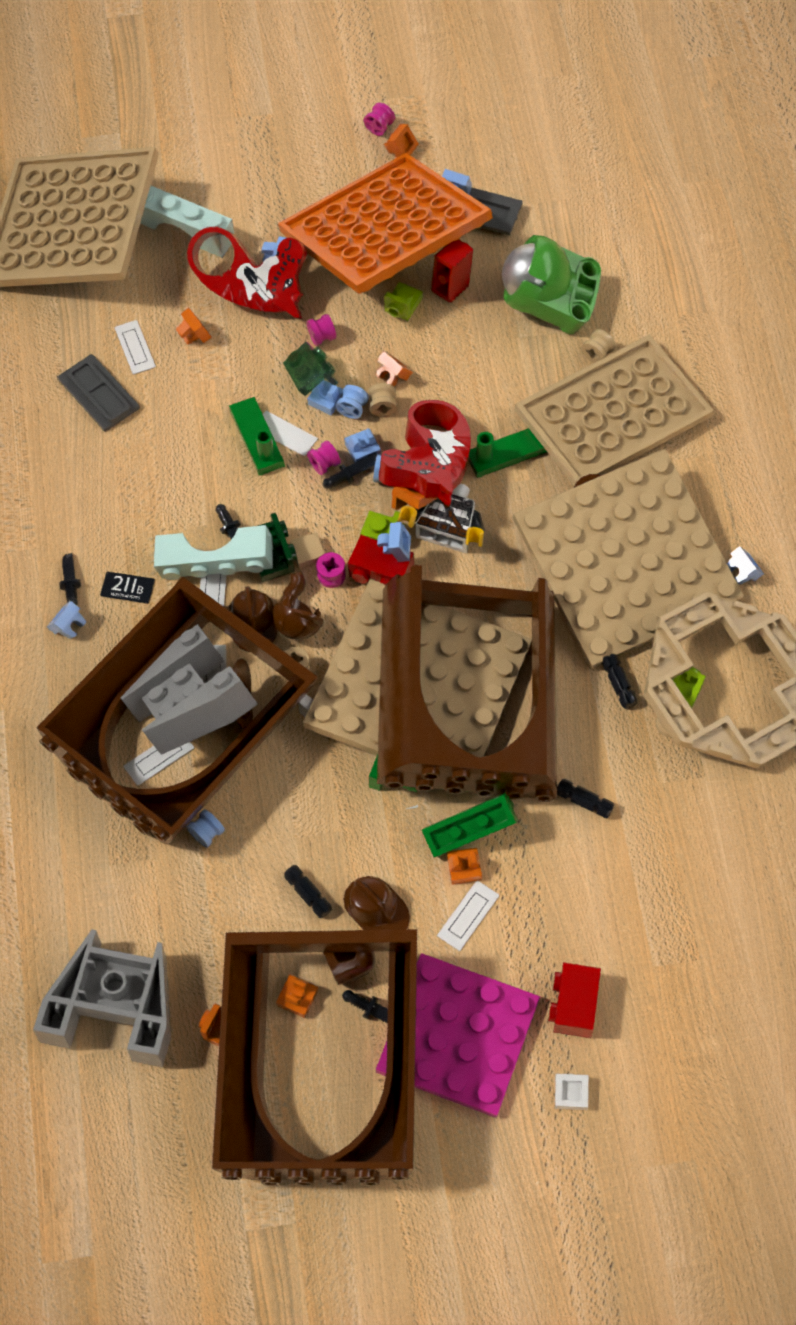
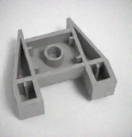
M198 624L192 629L185 631L121 697L139 723L151 714L156 720L143 728L142 731L161 755L234 722L257 705L255 699L230 666L217 673L207 683L202 681L201 678L223 663L224 660Z
M92 929L43 998L33 1028L40 1043L70 1049L80 1015L133 1025L127 1047L131 1060L133 1062L163 1067L171 1040L167 960L162 943L157 942L153 958L101 948L102 944L98 933Z

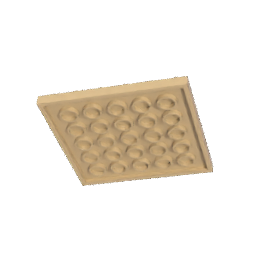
M155 147L16 158L0 209V287L125 280L159 156Z
M665 448L513 514L512 518L542 577L548 581L549 589L554 591L555 602L590 669L602 664L603 658L607 655L616 654L619 656L654 640L657 621L661 616L706 592L719 595V599L732 603L744 598L739 585Z
M370 579L303 721V728L377 756L382 602L385 584ZM421 604L420 684L426 707L439 729L454 744L479 758L484 757L528 653L532 639L445 606Z

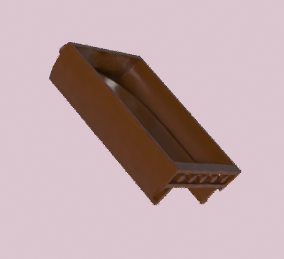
M422 565L411 566V572L403 576L397 574L385 585L382 602L377 784H383L391 789H399L403 786L415 787L418 791L439 789L446 790L450 794L473 792L481 797L506 793L508 799L529 797L535 798L539 802H549L556 799L554 591L549 589L548 581L545 578H538L532 591L422 580ZM421 604L532 615V708L530 718L524 732L513 743L499 752L480 758L466 752L454 744L439 729L426 707L420 684Z
M182 577L36 728L42 736L39 742L49 752H54L59 760L68 768L66 771L72 778L78 782L84 780L90 785L88 787L89 790L97 798L102 800L105 797L112 803L110 806L121 817L127 815L134 820L133 825L142 834L147 835L150 833L161 843L169 844L315 686L318 676L197 586ZM211 622L289 680L210 766L194 777L172 786L156 789H136L117 784L114 781L110 770V746L115 728L128 708L121 697L176 639L197 624L203 629Z
M417 929L226 932L212 1169L222 1173V1179L240 1180L244 1178L261 1180L263 1185H281V1180H294L296 1185H313L314 1180H327L328 1185H346L347 1180H360L361 1185H379L380 1180L408 1179L409 1175L413 1172ZM389 951L387 1065L385 1084L380 1102L367 1126L349 1145L327 1158L321 1160L312 1159L295 1150L284 1140L272 1121L265 1099L264 1056L270 953Z

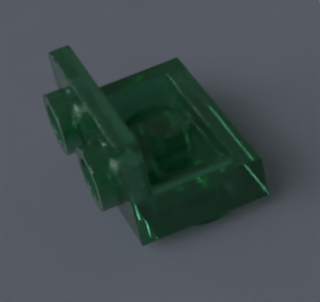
M307 341L296 351L290 353L283 362L298 391L304 396L310 393L325 378L332 385L336 386L339 383L334 376L336 370L326 360L328 356L319 346L313 348Z

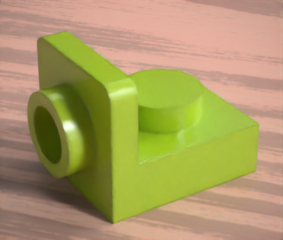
M399 282L392 293L387 292L385 294L384 310L395 318H402L408 321L421 302L423 292Z
M369 511L360 535L378 540L379 534L389 533L390 523L399 522L397 520L400 512L395 511L393 517Z
M694 667L672 679L691 708L702 689L706 677Z

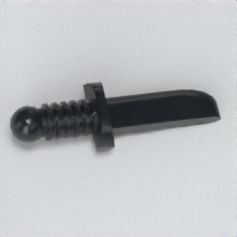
M373 453L348 467H345L344 464L339 467L341 471L323 480V487L330 489L332 486H336L338 483L340 484L346 480L349 484L354 482L353 476L375 465L377 454Z
M218 504L215 511L223 524L220 531L222 534L227 533L229 538L232 539L241 524L239 520L233 521L225 505Z
M69 553L65 554L62 559L64 580L59 582L61 590H65L67 603L72 601L78 605L77 589L81 587V580L75 579L73 554Z
M351 990L343 992L342 998L345 1002H350L351 1005L354 1004L353 1006L359 1007L362 1011L365 1010L362 1017L368 1019L372 1015L385 1023L388 1022V1009L376 1003L377 997L372 996L369 1001V999L366 1000V998L360 997L357 993L354 994Z

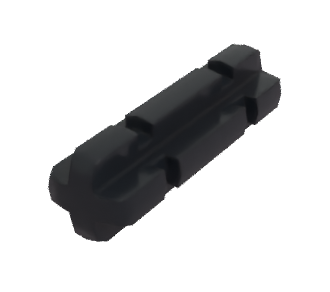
M616 654L607 655L603 658L602 665L605 671L609 673L607 676L616 695L620 697L621 706L624 709L635 706L637 704V697L635 692L630 689L632 686L623 667L619 665L621 663Z
M562 779L559 782L557 795L565 799L569 797L571 802L591 812L596 810V814L603 818H608L614 808L612 801L606 798L601 800L599 795L579 785L575 787L573 786L574 783L567 779Z
M297 865L291 866L284 872V877L291 886L294 885V890L309 907L312 906L313 912L319 918L328 915L332 910L331 904L325 897L322 898L321 892L307 876L303 877V872Z

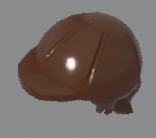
M299 571L290 574L291 581L283 591V596L275 603L273 609L274 624L277 630L283 636L292 640H303L313 636L324 623V620L320 617L321 612L319 608L313 614L306 604L298 600L306 586L304 575Z

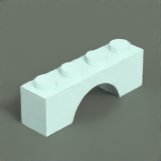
M150 185L140 224L152 229H156L162 223L171 224L184 230L191 237L207 227H220L234 234L231 218ZM214 235L206 239L200 249L223 258L232 243L224 235Z
M266 525L240 527L231 541L225 546L213 551H201L193 548L183 533L156 535L154 568L162 579L165 578L167 580H177L185 576L203 578L208 574L218 573L233 575L235 572L240 571L262 572L264 569H273V536Z

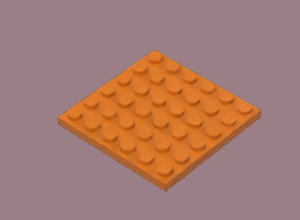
M405 153L278 223V226L284 236L296 239L304 244L307 254L355 292L361 294L369 291L380 282L392 278L401 270L416 264L417 261L437 252L452 241L460 239L466 233L481 227L484 223L493 219L490 208L408 153Z

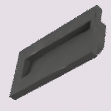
M472 187L469 195L490 208L493 219L484 223L480 228L510 236L518 219L523 201Z
M90 354L57 376L58 381L104 432L140 409L139 404L93 354Z

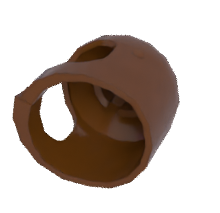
M374 951L323 952L337 985L369 974L375 966Z

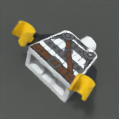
M460 483L453 490L450 506L445 505L437 498L419 510L410 506H403L400 510L397 521H408V526L411 528L416 522V538L466 554L470 542L478 543V547H482L485 528L482 517L475 510V501L467 498L470 489L464 484Z

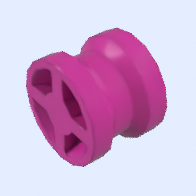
M376 103L372 108V112L367 113L363 119L365 127L377 136L383 135L387 130V126L392 125L395 121L393 110L384 103Z
M328 314L322 315L318 320H307L308 332L315 346L321 345L324 340L332 341L337 338L334 324Z
M327 440L321 443L320 448L311 449L307 452L312 467L319 475L327 473L328 468L331 466L336 467L341 464L338 452Z
M333 552L320 556L316 565L319 582L327 588L339 587L343 584L346 577L344 559L339 554Z

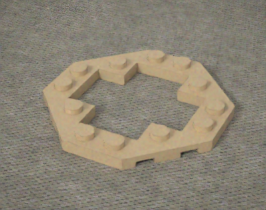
M706 592L664 614L657 621L644 697L676 745L758 769L796 747V631L785 615L775 612L768 614L758 611L755 606L739 601L732 603L719 599V595ZM718 621L721 622L735 644L759 633L790 678V680L777 686L769 693L785 717L746 739L743 738L728 715L704 728L672 680L694 666L679 642Z

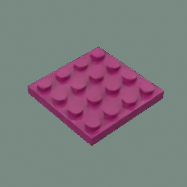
M421 953L417 962L415 1088L497 1118L540 996ZM387 1041L375 1069L376 1073L386 1076Z

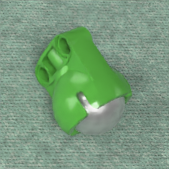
M533 235L524 245L514 249L504 262L502 269V280L505 287L503 297L511 308L523 313H529L560 327L566 334H575L592 315L600 285L601 267L593 258L580 256L561 247L554 240L545 236Z

